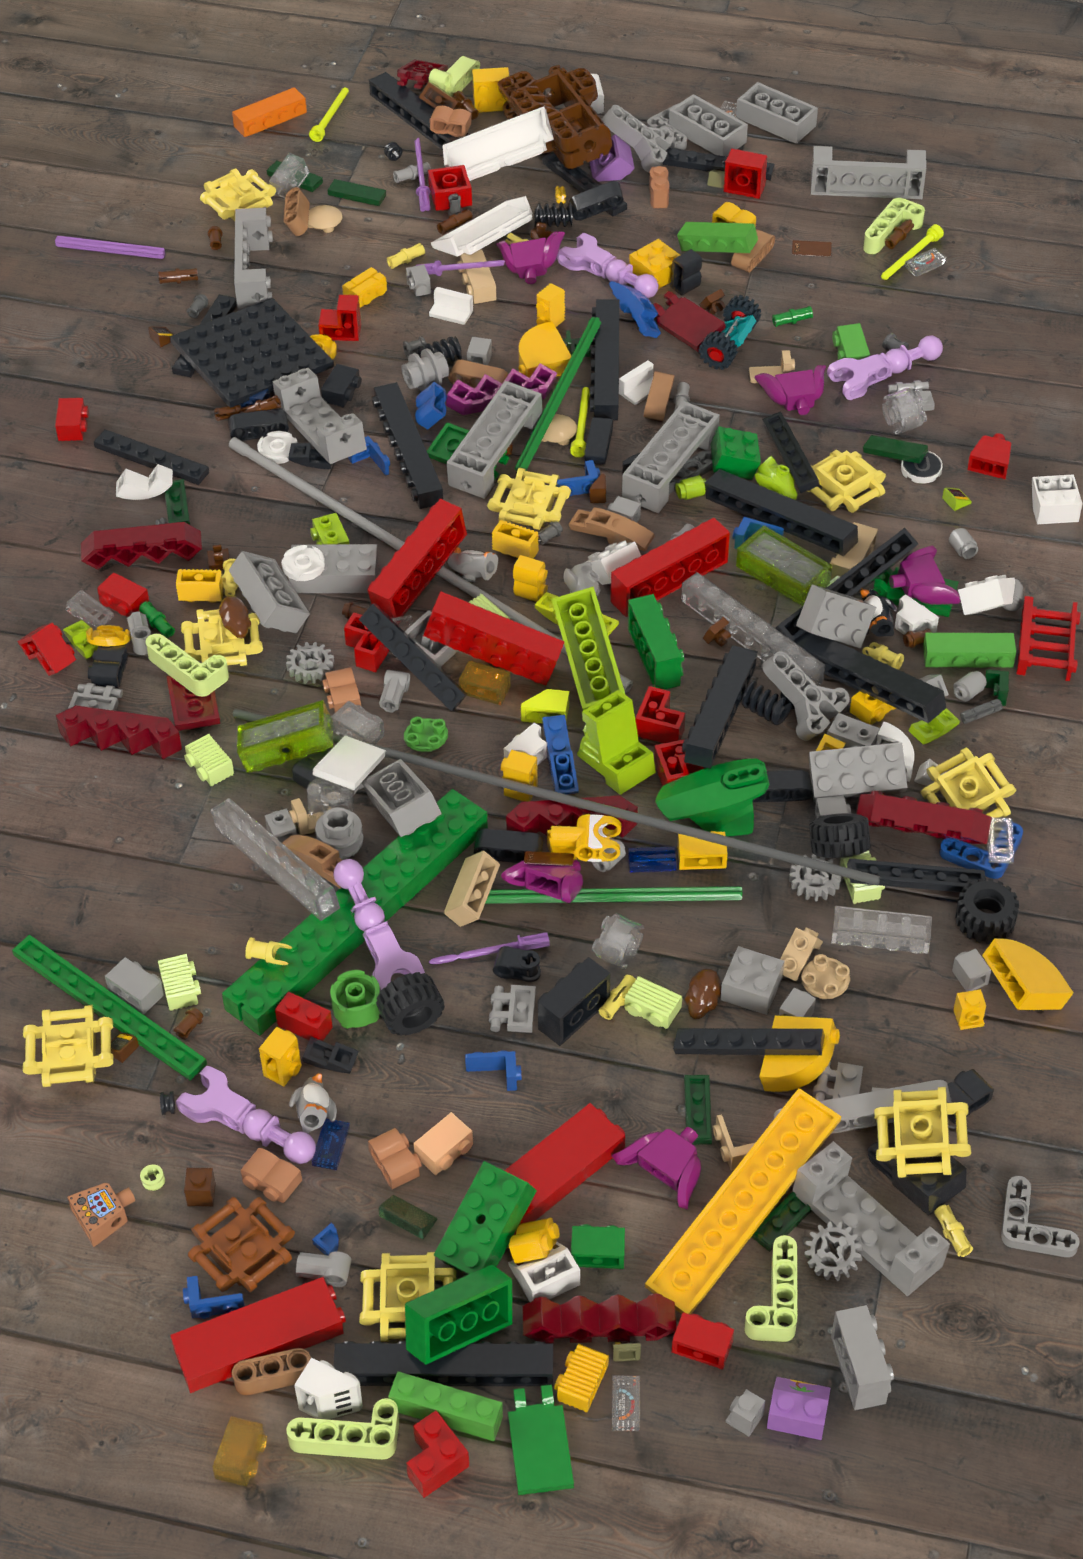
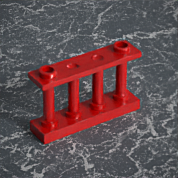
M1025 596L1021 615L1016 674L1025 675L1027 667L1036 665L1066 669L1065 681H1070L1072 672L1076 673L1078 660L1074 659L1076 625H1079L1081 612L1077 611L1078 602H1073L1071 613L1037 609V606H1033L1034 597ZM1038 617L1070 622L1069 628L1037 625L1036 622H1032V619ZM1038 633L1068 637V644L1037 641L1031 638L1030 635ZM1038 649L1067 653V661L1035 657L1033 654H1029V651Z

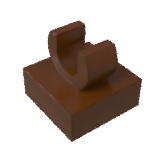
M719 289L706 296L699 305L704 310L709 308L710 313L715 315L718 312L715 306L720 311L725 308L724 302L721 301L725 294L722 289Z
M221 544L213 545V550L207 551L209 570H223V562L230 559L228 548L222 549Z
M722 617L713 624L703 637L706 643L710 644L715 640L721 647L726 644L731 637V634L725 630L729 622Z

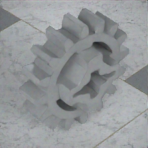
M305 642L304 647L298 644L297 650L291 649V655L286 657V666L290 677L295 676V681L297 682L303 679L304 684L308 680H311L313 684L316 683V679L322 681L326 672L334 670V656L331 655V650H325L324 644L318 647L317 642L310 646L308 642Z
M812 854V859L833 864L832 859L825 861L824 857L817 858L816 855ZM796 864L791 866L789 882H792L791 888L797 889L798 896L805 894L806 900L810 896L814 897L815 901H818L820 896L827 900L828 894L834 896L835 890L840 887L841 876Z
M830 1221L826 1229L818 1225V1234L810 1232L813 1240L805 1242L810 1250L804 1253L806 1258L810 1259L807 1262L809 1267H815L814 1272L817 1276L824 1272L826 1280H829L831 1275H834L836 1280L839 1281L840 1274L842 1273L847 1278L850 1277L848 1271L850 1268L857 1271L858 1267L855 1261H862L863 1259L857 1252L863 1251L862 1244L858 1243L860 1241L858 1234L852 1235L853 1230L850 1226L844 1230L842 1222H839L837 1227H833ZM833 1235H837V1236H841V1237H840V1238H836V1237H832V1236H833ZM823 1241L821 1248L817 1250L820 1242ZM829 1244L837 1250L838 1259L830 1251ZM851 1252L849 1258L845 1261L847 1253ZM831 1264L835 1265L836 1267H829L826 1265Z

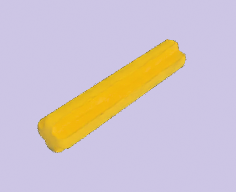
M556 186V202L564 204L566 202L565 187L561 186L560 188Z

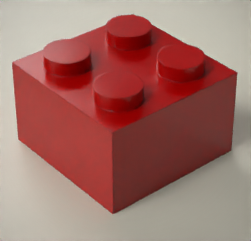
M731 148L725 161L724 192L760 199L766 182L767 155Z
M465 165L428 170L430 194L436 211L450 209L449 196L452 194L461 196V208L472 206V187Z

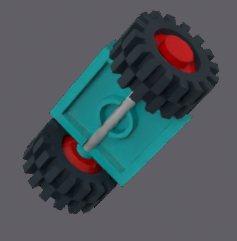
M736 295L731 298L723 313L726 328L721 333L719 331L715 333L710 332L699 347L700 358H704L703 362L705 364L708 362L709 367L714 366V369L717 370L720 367L721 370H724V368H728L738 353L737 348L744 343L747 335L761 318V309H758V303L754 304V299L750 301L748 296L743 298V295H739V297Z

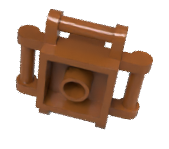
M231 1197L226 1201L227 1204L202 1224H196L191 1228L195 1237L202 1244L194 1246L188 1252V1257L193 1262H197L216 1281V1286L221 1292L228 1290L236 1283L239 1286L242 1285L248 1292H252L257 1288V1284L280 1265H286L292 1260L291 1254L282 1246L293 1238L295 1231L290 1226H285L266 1207L267 1203L261 1197L254 1199L247 1209H244L235 1197ZM234 1213L236 1215L233 1220L211 1237L207 1234V1232L230 1214ZM258 1214L278 1233L275 1238L269 1234L267 1228L256 1218ZM209 1254L227 1274L224 1275L206 1255Z

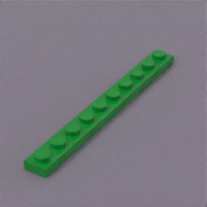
M28 935L12 950L16 958L82 1005H93L96 1015L101 1018H111L113 1020V1027L120 1032L137 1037L140 1046L189 1081L207 1065L206 1058L31 935Z

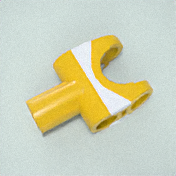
M582 815L577 820V827L551 826V846L574 847L575 855L581 861H613L620 855V845L610 840V838L620 834L621 823L618 819L611 816ZM608 824L615 825L617 828L614 830H609L605 826ZM613 848L616 851L614 853H606L604 850Z

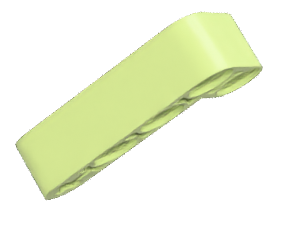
M462 56L446 72L433 69L429 75V82L434 83L453 96L454 93L462 91L473 80L472 69H480V62Z
M903 198L893 199L866 230L864 251L868 254L880 252L885 246V239L893 233L895 227H899L905 220H912L914 224L913 230L920 229L923 226L925 208L920 204Z
M152 634L146 638L149 660L197 696L209 695L229 679L227 660L222 655H213L203 663H199L161 634Z
M779 1236L773 1244L771 1306H753L746 1313L744 1330L746 1335L752 1340L786 1342L795 1336L797 1325V1243L790 1236ZM783 1252H786L787 1259H782ZM785 1274V1275H788L789 1277H788V1278H782V1277L779 1276V1275ZM786 1298L789 1302H782L779 1299ZM753 1321H760V1322L763 1323V1324H762V1325H754L752 1322H753ZM785 1322L788 1323L790 1326L784 1327L781 1326L779 1323Z
M388 1398L377 1401L373 1408L371 1423L295 1418L288 1423L286 1428L289 1446L294 1452L388 1459L396 1450L399 1429L398 1406L392 1399ZM385 1413L392 1414V1416L387 1419L380 1417ZM325 1435H333V1436H334V1437H333L332 1439H330V1440H322V1439H321V1438H322L323 1436H325ZM353 1437L361 1438L358 1442L353 1443L349 1441ZM381 1439L389 1440V1442L384 1445L377 1444V1442Z

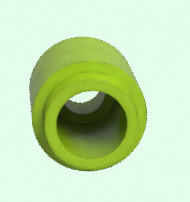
M697 475L680 480L679 483L675 484L678 498L680 500H689L705 495V478Z

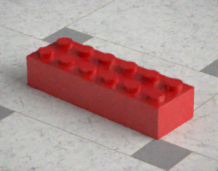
M439 499L430 508L427 516L418 523L412 535L406 538L400 550L394 553L388 565L382 568L376 580L370 583L368 594L371 605L376 603L396 624L466 537L467 531L462 508Z
M712 518L667 541L665 544L650 550L639 558L633 559L622 567L616 568L611 572V603L625 617H628V600L654 594L657 601L728 563L730 532L715 518Z
M440 591L423 634L424 637L434 642H439L454 650L471 655L473 658L481 659L491 663L493 666L503 668L515 675L523 676L545 686L550 679L565 642Z

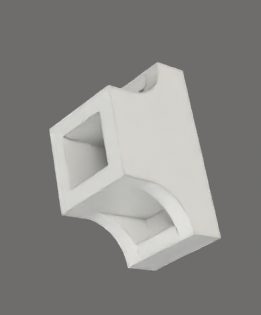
M905 594L899 601L895 629L903 635L908 631L916 632L927 628L932 633H936L939 617Z
M534 722L520 735H516L512 742L504 747V757L507 758L511 750L524 752L537 757V765H539L547 758V742L541 739V727Z

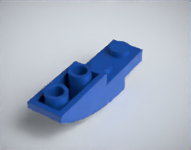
M611 281L609 285L616 299L620 300V309L624 313L632 314V318L636 321L642 335L657 338L661 332L654 318L659 313L650 300L631 286Z
M565 715L543 717L542 723L545 741L547 742V758L554 791L566 795L579 793Z

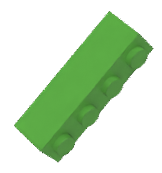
M686 222L677 234L681 251L692 249L699 252L750 253L758 241L755 224Z
M925 633L923 644L925 667H1014L1016 657L1014 633Z
M397 1372L388 1395L389 1399H392L397 1404L398 1413L422 1420L434 1411H437L451 1429L495 1441L503 1419V1404L500 1401L401 1372Z

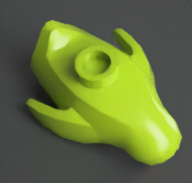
M770 456L759 466L755 474L757 483L762 487L796 500L797 491L789 468L785 465H778L775 459Z

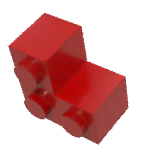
M339 295L337 310L321 309L318 324L319 334L329 336L332 340L359 341L361 331L359 295Z
M353 613L344 626L345 643L347 646L354 648L356 667L376 673L390 650L359 621L362 615Z
M53 622L38 627L17 641L29 660L33 658L38 659L48 676L58 673L77 660L74 656L73 648L66 644L62 638L63 634L60 628L54 625Z
M649 686L635 718L638 737L661 743L681 740L685 731V713L670 709V691Z
M684 740L655 745L654 763L662 786L704 769L702 766L684 762L685 753L682 752Z
M434 1411L413 1426L415 1441L423 1451L406 1462L408 1478L423 1498L469 1467V1452L437 1411Z

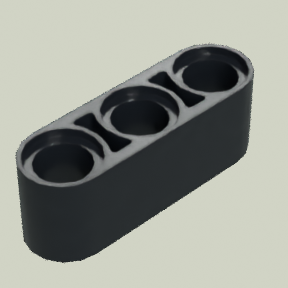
M610 181L571 197L569 203L572 206L573 218L575 220H584L621 205L624 198L620 183Z
M282 409L234 414L228 419L231 438L236 437L241 441L264 438L268 436L267 433L273 431L288 432L289 430L287 415Z
M592 417L585 449V461L593 460L594 464L606 465L613 431V419Z
M804 770L767 771L770 785L765 794L752 801L787 802L808 800L812 797L810 774Z
M480 829L476 834L473 853L477 854L485 851L496 861L520 863L524 861L526 851L542 852L544 840L541 835L536 833Z

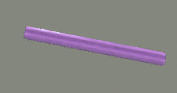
M57 236L55 239L56 246L62 248L164 259L165 249L161 247Z

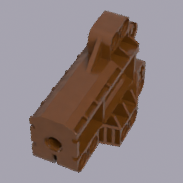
M556 65L549 69L548 76L538 80L534 79L529 72L521 71L498 82L499 91L506 100L503 105V112L508 120L543 106L545 107L554 140L545 143L547 150L543 153L553 151L566 168H576L583 165V161L588 163L600 158V154H603V156L609 154L612 147L610 129L591 106L592 102L598 98L596 81L587 69L578 68L567 72L564 67L560 68V65ZM551 88L548 94H543L545 89ZM561 104L566 107L559 111L554 108Z

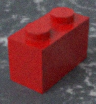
M59 398L55 424L58 441L83 440L84 432H87V421L85 418H89L88 406L84 405L83 398Z
M114 572L97 588L100 603L119 612L123 616L129 617L133 612H139L142 603L149 601L146 588Z
M291 992L285 995L275 1009L278 1027L306 1040L314 1037L323 1041L333 1028L330 1010Z
M683 1312L672 1340V1353L723 1370L733 1343L734 1329L725 1323H714L705 1320L698 1314Z

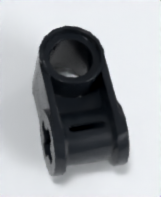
M503 946L499 948L493 973L504 979L510 978L534 982L541 976V969L538 966L540 964L539 954L532 950Z

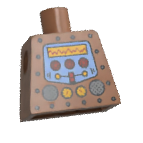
M103 1183L67 1197L71 1211L93 1247L126 1224L128 1220L124 1207L135 1202L134 1195L129 1187L115 1194L109 1183Z

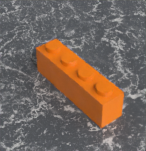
M295 87L233 111L234 127L244 137H248L307 113L306 99Z

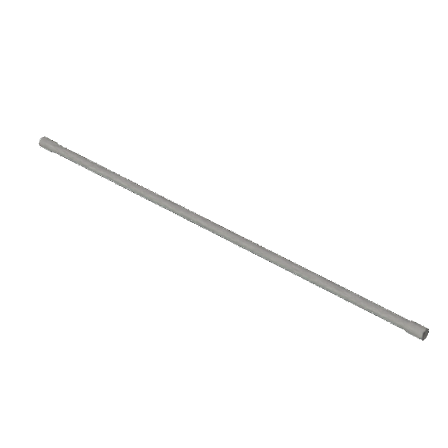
M234 437L230 440L229 448L251 459L394 549L400 550L405 542L255 451L240 439ZM444 566L437 572L436 575L474 598L483 594L510 617V620L562 640ZM563 645L561 652L567 655L565 645ZM620 674L624 691L627 693L632 688L633 681Z

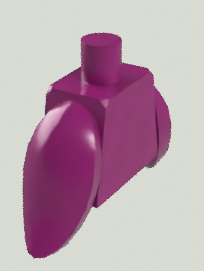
M553 232L547 240L546 238L512 243L510 246L507 242L500 241L496 245L502 253L507 268L512 273L518 274L521 279L525 278L527 284H534L537 281V276L545 275L547 268L551 267L557 259L565 232Z
M817 365L814 373L813 370L777 374L775 377L767 373H760L755 375L754 378L773 402L784 406L788 411L798 410L800 415H805L809 413L810 408L814 406V402L823 393L826 365Z
M933 545L919 549L906 556L900 563L898 574L889 577L891 588L902 587L907 596L916 598L925 604L960 603L959 593L952 587L945 585V581L934 561L937 549Z
M573 859V865L530 864L522 861L501 874L502 879L507 883L525 886L526 889L566 903H570L575 899L583 885V877L580 873L581 865L576 859Z
M686 1127L680 1135L671 1129H666L663 1132H650L612 1155L618 1165L638 1163L640 1167L677 1192L679 1208L688 1210L689 1200L701 1172V1161L697 1157V1148L692 1145L698 1138V1134L692 1128Z

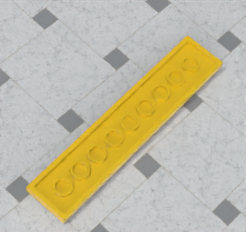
M798 1088L645 1283V1288L653 1294H661L663 1297L674 1301L675 1309L681 1314L683 1312L692 1314L795 1181L797 1170L812 1159L839 1124L841 1116Z

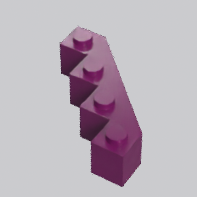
M540 363L530 378L512 369L505 381L541 393L543 400L555 385L557 372ZM486 374L475 389L457 379L447 394L446 406L461 415L482 412L503 384Z

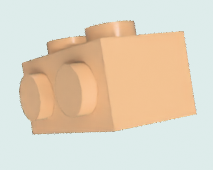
M451 1112L414 1142V1153L418 1155L423 1165L434 1175H437L442 1170H447L461 1154H466L473 1145V1132Z

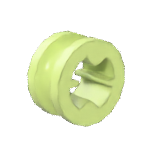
M148 1165L140 1173L142 1184L148 1190H158L165 1183L163 1170L158 1165ZM151 1174H154L156 1177L153 1181L149 1178Z

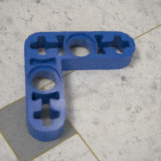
M1013 822L1005 824L989 852L954 838H946L941 842L939 853L948 862L966 869L984 870L986 877L998 879L1005 873L1021 843L1023 828ZM1011 833H1015L1013 834L1011 841H1009L1008 835H1010ZM1004 847L1009 850V853L1002 854L997 849ZM968 855H975L979 860L972 862L966 857ZM997 860L999 862L998 867L995 869L991 868Z

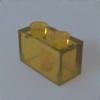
M468 661L459 678V686L469 697L501 705L511 687L510 672L482 663Z
M233 1416L230 1417L212 1466L215 1479L248 1486L250 1477L254 1478L257 1473L258 1454L265 1450L267 1435L264 1433L263 1424Z

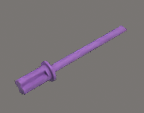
M417 138L414 142L420 187L416 189V194L419 196L420 210L424 212L425 210H430L429 195L431 190L428 186H425L420 139Z
M438 260L435 263L424 265L428 275L436 274L441 276L442 272L447 270L503 266L505 261L497 260L442 265Z
M547 932L524 937L517 935V942L466 951L459 955L440 956L431 959L429 963L442 964L458 958L467 959L498 953L499 948L503 946L522 950L550 946Z

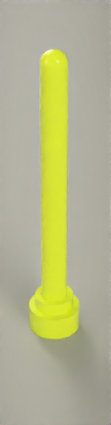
M344 87L340 91L319 125L313 126L310 130L309 137L313 141L320 142L325 136L324 129L347 96L348 88Z
M932 225L927 230L926 236L883 272L881 278L887 280L930 242H936L944 235L943 229L939 225Z
M588 387L582 389L576 439L571 443L570 453L574 457L585 456L586 442L584 441L590 395Z

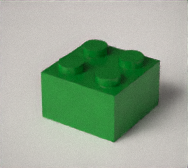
M718 426L710 443L713 472L716 473L721 469L740 478L753 480L761 463L757 434Z

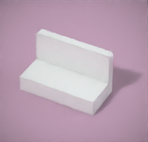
M436 287L434 290V305L429 311V316L464 325L473 312V296Z
M647 360L619 378V394L634 405L648 398L653 380V363Z

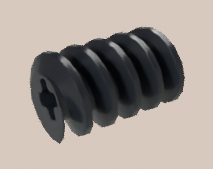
M538 203L534 209V227H536L538 222H547L549 227H552L553 222H555L556 227H559L560 222L563 223L564 227L570 222L572 227L573 212L571 204L568 203L566 208H564L563 203H560L559 208H557L556 204L553 203L551 208H549L548 203H545L544 208H542L541 204Z
M456 336L454 338L448 337L447 341L445 339H441L440 342L434 341L432 345L427 343L425 348L423 346L418 347L420 358L421 351L428 348L433 354L441 352L446 361L449 358L451 362H454L455 355L459 360L462 359L461 346Z
M752 681L743 693V707L750 709L753 713L757 712L758 716L764 717L767 721H772L774 725L783 723L791 710L792 703L785 706L786 698L782 697L778 701L779 695L777 693L770 697V689L763 693L764 686L760 685L756 689L757 682Z

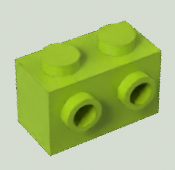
M337 513L312 519L313 528H310V533L313 541L317 540L316 545L349 544V539Z

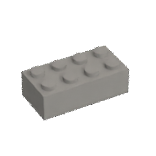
M759 82L737 99L736 118L797 144L816 127L817 107Z
M694 94L669 110V124L683 133L690 141L715 155L727 156L731 148L738 149L747 143L748 124Z
M377 544L307 545V548H312L313 546L323 553L325 558L323 572L318 577L308 581H296L289 578V582L296 593H368L370 583L376 580L378 574Z
M241 551L230 567L229 572L234 578V582L241 589L242 595L251 605V609L258 616L260 624L266 628L297 633L310 613L276 560Z
M902 742L809 752L813 802H816V797L844 795L845 799L860 797V794H870L871 791L883 792L884 795L906 793L908 788Z
M402 759L397 760L362 781L372 804L400 837L413 833L416 828L434 821L437 816L442 814L431 791Z

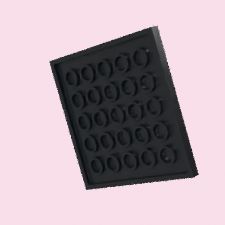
M274 298L170 336L173 346L230 408L249 401L250 396L268 389L269 393L274 391L272 381L282 376H288L298 372L300 369L309 368L316 375L334 367V361Z

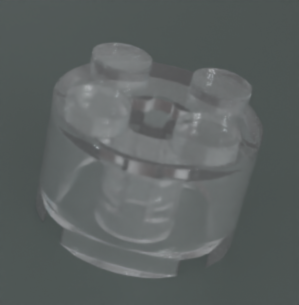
M906 388L884 396L883 399H886V403L882 404L883 414L888 426L892 425L895 430H892L893 433L901 434L922 426L923 422L927 421V415L921 405L922 397L918 390L913 391L911 388Z
M320 777L314 779L308 785L307 810L309 817L314 822L318 821L324 814V811L327 812L332 808L340 807L347 810L350 809L353 812L354 790Z
M615 913L612 917L606 916L601 925V929H603L600 938L594 941L592 951L596 953V957L621 969H625L629 965L625 963L628 957L634 958L643 939L640 929H644V925Z

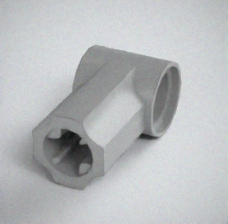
M140 611L133 612L127 617L134 653L146 655L148 654L146 638L151 635V631L148 627L146 615L140 613Z
M393 670L386 671L384 689L379 701L380 707L386 712L393 713L399 709L404 692L407 693L409 688L410 673Z
M300 1252L297 1258L296 1276L312 1279L324 1277L326 1284L334 1287H343L347 1283L352 1259L343 1252H331L329 1256Z

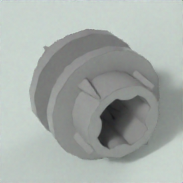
M428 348L421 351V358L418 354L413 353L409 355L408 363L401 365L402 375L407 386L410 389L418 387L421 392L433 382L441 386L442 378L449 376V368L444 355L441 352L433 354Z
M336 807L327 812L324 811V814L316 822V839L338 850L340 859L344 860L351 856L354 857V854L361 848L363 844L362 823L360 818L351 812L350 809Z

